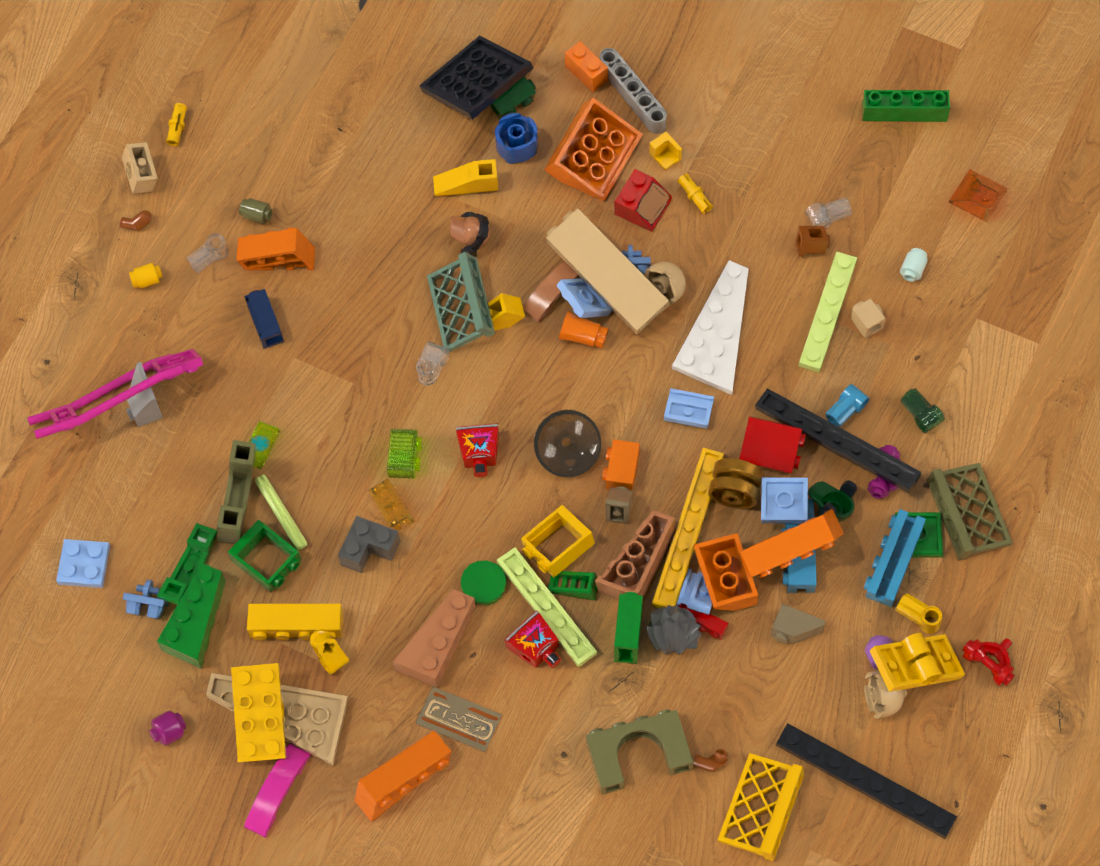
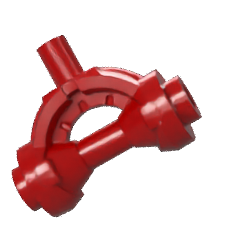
M1005 638L1000 644L996 642H981L978 639L974 642L969 640L963 647L962 651L965 652L963 657L970 662H981L990 669L993 680L999 687L1003 684L1007 686L1015 677L1013 674L1014 668L1011 666L1007 651L1012 645L1010 639ZM989 653L990 655L995 656L999 664L994 662L986 654Z

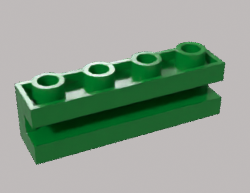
M864 90L862 121L947 122L950 111L949 90Z

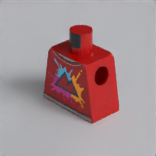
M498 423L456 427L457 441L464 467L474 468L475 477L487 476V466H494L497 462L499 443Z
M537 610L505 638L506 648L535 668L543 661L551 668H554L562 659L555 652L559 647L557 636Z

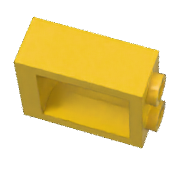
M563 505L521 538L524 554L529 559H535L540 570L544 573L548 572L553 578L595 544L592 532ZM563 525L578 540L550 562L535 547Z

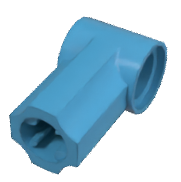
M850 384L842 392L839 400L825 413V417L832 424L841 427L855 412L859 413L866 406L870 398L855 385Z

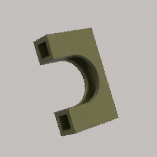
M233 440L229 459L224 505L220 507L217 523L218 542L236 544L242 536L256 460L255 443Z
M662 710L652 717L640 716L634 722L627 724L625 722H618L612 725V728L605 730L597 728L591 730L586 735V744L601 795L624 789V779L617 755L621 746L633 738H648L659 745L670 776L693 769V760L677 710Z

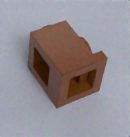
M799 226L795 241L798 255L803 256L804 253L825 254L826 248L830 246V236L826 234L825 226Z

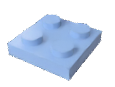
M582 278L561 279L556 285L561 291L562 296L572 306L574 313L580 318L608 316L612 312V309Z
M762 478L761 523L801 524L808 520V478Z
M64 539L56 579L57 584L103 588L110 550L109 542Z

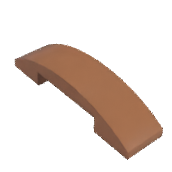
M565 261L561 262L541 282L523 306L524 312L539 323L553 308V303L562 295L556 286L560 280L578 279L580 276Z

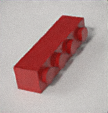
M681 603L678 605L681 609L685 608L693 614L696 623L701 625L699 631L707 632L715 639L719 638L721 640L728 629V622L710 613L708 615L687 608L686 604Z

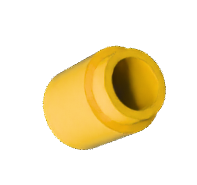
M153 262L133 268L134 271L129 272L134 289L138 287L142 289L160 283L159 278L163 277L159 265L155 266Z

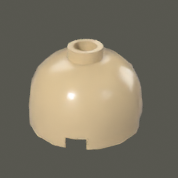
M668 261L657 262L645 270L646 272L643 275L669 300V306L683 295L686 279L682 270L674 263Z
M879 671L868 672L865 679H869V685H864V691L870 712L875 711L876 713L873 717L880 719L894 715L903 705L904 697L907 695L906 689L889 692Z

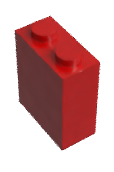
M750 416L739 460L793 473V469H798L801 456H797L799 447L804 446L806 434L802 433L803 428Z

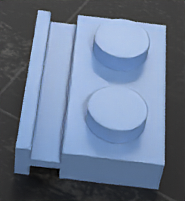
M670 388L664 421L708 429L714 396Z
M688 569L677 605L683 603L687 605V608L709 615L712 603L702 572L698 571V574L691 572L692 569Z

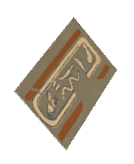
M432 687L416 720V724L433 731L435 730L437 733L485 752L502 714Z

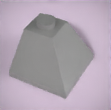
M141 362L136 364L130 388L147 379ZM151 387L127 399L130 408H127L126 411L130 421L135 420L138 427L163 418Z

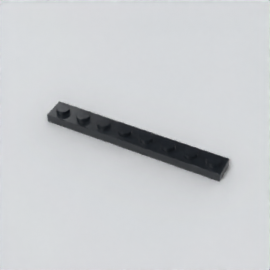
M768 388L755 404L756 410L782 424L803 428L802 433L806 434L807 438L910 493L921 477V471Z
M787 723L776 742V746L943 839H946L957 818L954 814Z

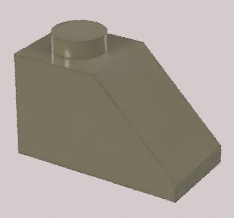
M610 487L606 499V521L623 524L629 523L633 491L625 487Z
M782 604L772 626L771 636L780 643L795 644L823 633L826 621Z

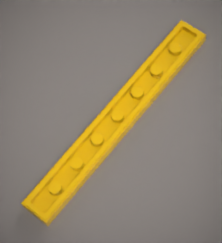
M707 448L702 449L652 601L653 607L666 608L668 605H677L694 552L693 545L697 543L711 500L708 491L710 482L714 479L713 470L715 462L724 459L725 453Z

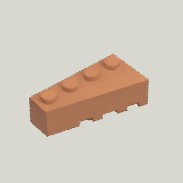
M453 589L394 659L395 671L438 688L476 608L475 598Z

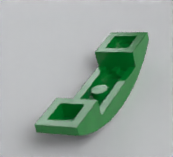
M196 523L187 539V547L171 577H167L157 594V598L178 605L201 562L206 563L217 536L216 529Z

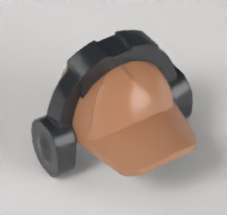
M466 212L461 217H450L451 237L466 246L461 249V253L467 252L476 257L477 250L487 243L490 237V230L488 227L489 221L486 216L474 212Z

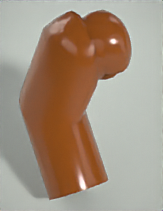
M718 749L709 758L695 755L693 766L710 772L716 771L726 764L728 754L725 750Z

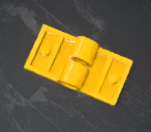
M915 633L906 637L901 642L877 645L870 650L889 692L959 680L965 676L946 634L924 638L922 633Z
M279 663L231 667L238 762L286 758L285 714L281 694Z

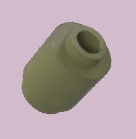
M251 198L248 200L243 199L239 207V215L243 216L244 219L261 224L270 221L273 213L269 203Z

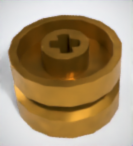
M725 458L715 462L713 470L714 479L711 480L708 491L709 497L721 505L735 509H749L756 506L759 496L758 488L761 487L763 471L756 465L739 459Z

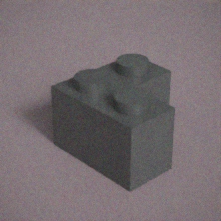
M356 516L338 554L340 565L362 573L370 554L392 561L401 542L399 532Z

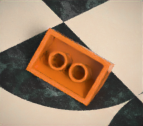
M738 533L693 545L713 609L737 611L757 605L758 592L740 553L743 548Z

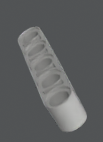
M603 49L600 53V60L608 67V81L649 131L655 134L662 133L666 129L667 113L615 49Z

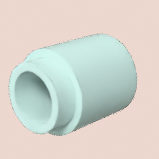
M912 248L907 253L900 269V273L905 280L910 282L920 280L928 262L927 253L919 248Z

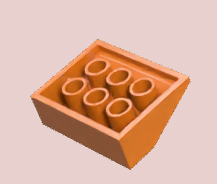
M592 97L582 104L544 170L558 181L604 201L643 134Z

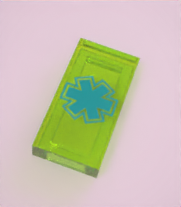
M261 421L258 422L249 440V443L256 444L254 467L262 469L280 433L279 428Z

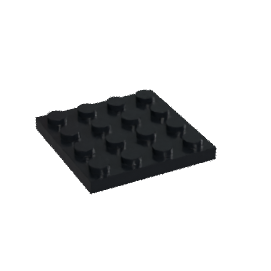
M479 35L419 86L423 93L473 120L521 78L525 77L533 69V65L523 57Z

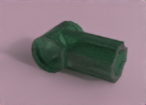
M916 388L910 389L900 400L913 415L918 428L924 433H928L945 420L942 411L936 405H931Z

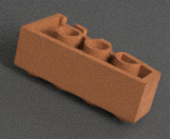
M653 510L637 529L635 536L629 543L627 542L623 546L621 553L615 560L613 559L609 563L607 570L595 580L598 592L619 599V594L635 592L643 596L644 601L677 528L675 518Z

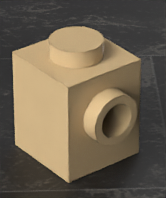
M872 299L865 302L860 301L853 307L851 320L865 339L884 328L886 318L881 307L875 304Z

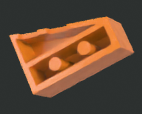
M290 227L281 231H268L258 235L250 234L246 237L238 238L236 261L245 270H273V267H286L287 270H294V267H307V270H314L315 247L298 228Z

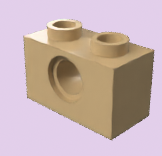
M147 142L126 144L122 160L132 194L153 192L158 178Z

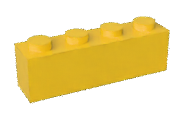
M248 604L247 632L249 637L254 640L261 641L267 638H276L277 640L284 641L290 638H299L307 641L310 640L311 634L319 629L325 630L331 638H342L343 610L341 604Z

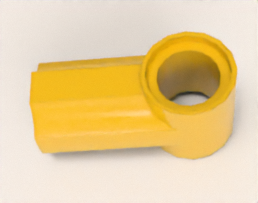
M908 593L903 595L896 607V611L920 625L921 630L925 633H936L941 626V610L938 607L924 604ZM932 617L936 619V622L930 623L926 618Z

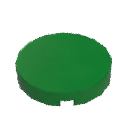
M487 560L476 561L463 571L461 590L464 594L474 597L476 605H491L497 602L505 592L506 576L502 568L496 563Z

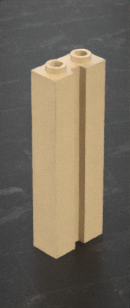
M576 209L574 212H568L562 219L564 222L558 227L556 225L547 232V244L638 335L655 317L669 306V300L579 209Z

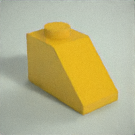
M501 293L488 302L494 330L509 328L525 317L521 298Z

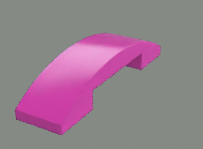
M292 744L288 745L286 748V758L278 759L252 805L244 828L263 837L267 836L277 817L276 813L295 778L304 769L311 756L310 753Z

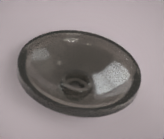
M556 411L548 415L539 424L535 432V455L540 464L554 475L561 477L581 475L588 471L599 457L601 451L600 432L596 424L587 415L579 411ZM564 438L570 439L568 446L562 444Z

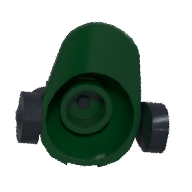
M846 480L840 487V490L821 481L809 488L808 495L818 504L820 516L826 511L833 509L838 522H843L854 511L855 504L851 498L857 492V486L852 481Z

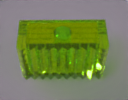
M390 429L387 462L388 477L414 479L416 471H420L421 458H417V453L422 451V437H419L418 430Z

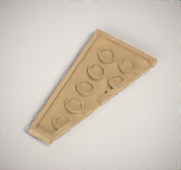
M211 673L206 692L207 698L234 712L232 676ZM281 685L285 714V740L334 765L349 700L348 696Z

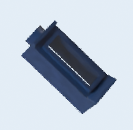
M254 290L245 295L246 304L263 349L283 343L282 332L266 290Z

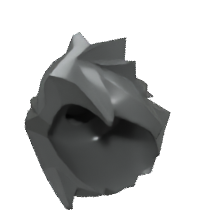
M668 605L666 608L661 607L651 613L649 625L646 626L651 644L657 651H662L666 655L671 652L681 654L685 649H697L698 640L702 637V634L699 632L701 625L696 623L693 614L685 608L681 609L678 605Z

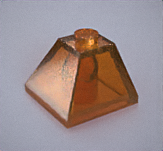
M969 169L950 198L949 203L987 222L1008 188Z

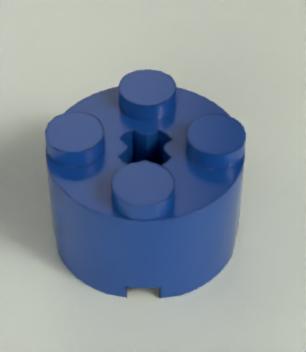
M511 113L502 117L495 128L497 152L507 163L524 162L537 154L538 133L536 123L532 118L521 116L520 113Z

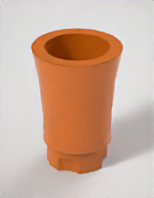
M568 310L560 331L559 340L573 341L591 347L595 345L596 347L603 348L609 329L601 326L599 323L580 318Z

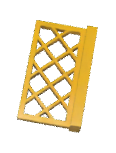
M749 753L719 834L718 842L764 856V859L774 862L805 776L803 766L796 764L791 766ZM753 761L763 764L766 770L753 776L750 768ZM778 769L787 771L785 779L777 783L771 775L772 772ZM769 775L773 785L760 790L756 780ZM753 782L758 792L745 798L742 792L743 787ZM776 789L779 797L777 801L768 805L763 795ZM760 796L765 807L752 812L748 802ZM746 804L750 814L737 820L734 814L735 809ZM768 811L771 816L770 822L760 827L755 816ZM753 818L757 828L744 834L740 824ZM738 826L742 836L734 840L726 838L728 829ZM760 833L763 838L761 847L751 846L747 838Z

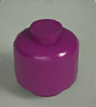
M166 711L152 719V729L149 730V733L155 743L159 741L162 745L168 746L183 737L186 725L179 713Z

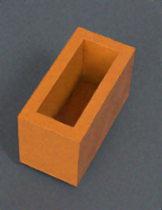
M581 41L565 52V67L592 93L608 81V67Z
M613 439L612 447H608L606 453V460H609V465L604 467L602 480L606 481V489L610 490V487H625L633 491L640 454V443Z

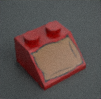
M634 169L614 201V215L653 232L670 204L672 196L654 177Z

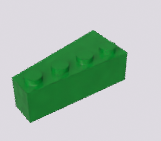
M201 562L157 640L161 651L202 669L203 658L208 648L211 629H213L216 611L219 608L226 582L222 571Z

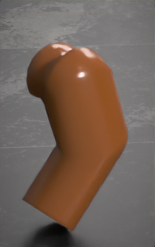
M144 210L133 219L122 217L120 227L137 231L142 230L150 223L152 215L149 211Z

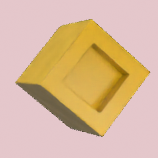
M667 132L650 142L649 154L664 170H668L682 160V148Z

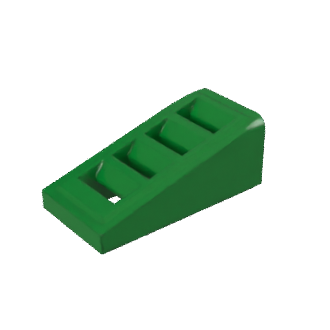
M561 571L554 578L550 577L548 590L552 594L596 600L598 589L595 580L598 576L592 572ZM559 578H563L561 587H558ZM569 580H571L570 588L567 587ZM578 581H581L580 588H577Z

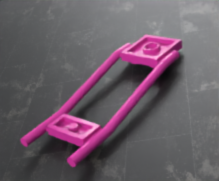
M192 348L177 354H168L149 360L142 364L145 372L153 369L156 373L155 375L77 417L75 413L77 409L131 381L135 369L68 405L27 417L29 425L52 419L53 425L34 430L36 439L57 432L71 430L162 380L173 379L183 374L184 371L186 373L197 371L198 367L203 366L202 359Z

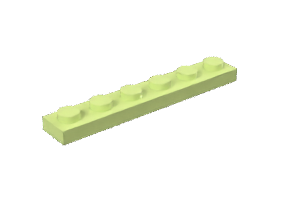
M836 252L798 367L820 373L857 262V257Z
M516 547L497 559V564L502 568L531 608L541 614L557 636L559 644L578 668L597 655L595 648Z

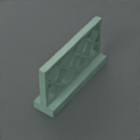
M467 252L459 254L458 260L427 275L444 351L447 353L483 335L490 337L495 334L477 258ZM461 267L458 279L453 278L452 275L455 269ZM444 276L441 287H436L435 279ZM450 280H453L456 283L452 292L449 293L445 290ZM461 285H465L466 291L463 297L456 296ZM445 293L449 295L445 307H442L440 301ZM455 298L461 300L456 312L450 310ZM466 303L470 304L471 308L467 317L461 315ZM448 312L454 314L449 326L445 325V318ZM459 317L465 319L460 331L454 329ZM472 322L475 325L476 331L467 335L465 333ZM452 332L459 333L456 341L450 344L449 338Z

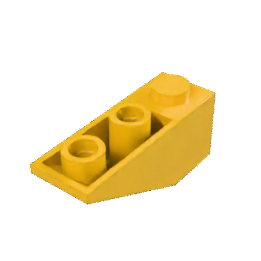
M496 159L473 161L433 176L435 196L498 191Z

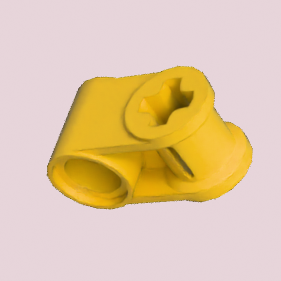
M319 629L311 634L310 645L329 675H332L349 662L348 657L337 641L331 638L325 630Z

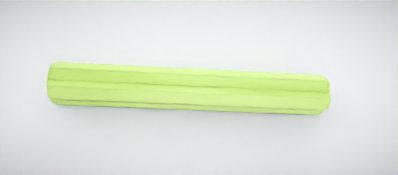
M260 475L255 479L256 485L298 551L302 550L307 546V541L266 475Z

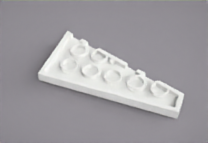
M729 260L678 353L672 369L732 395L748 268Z

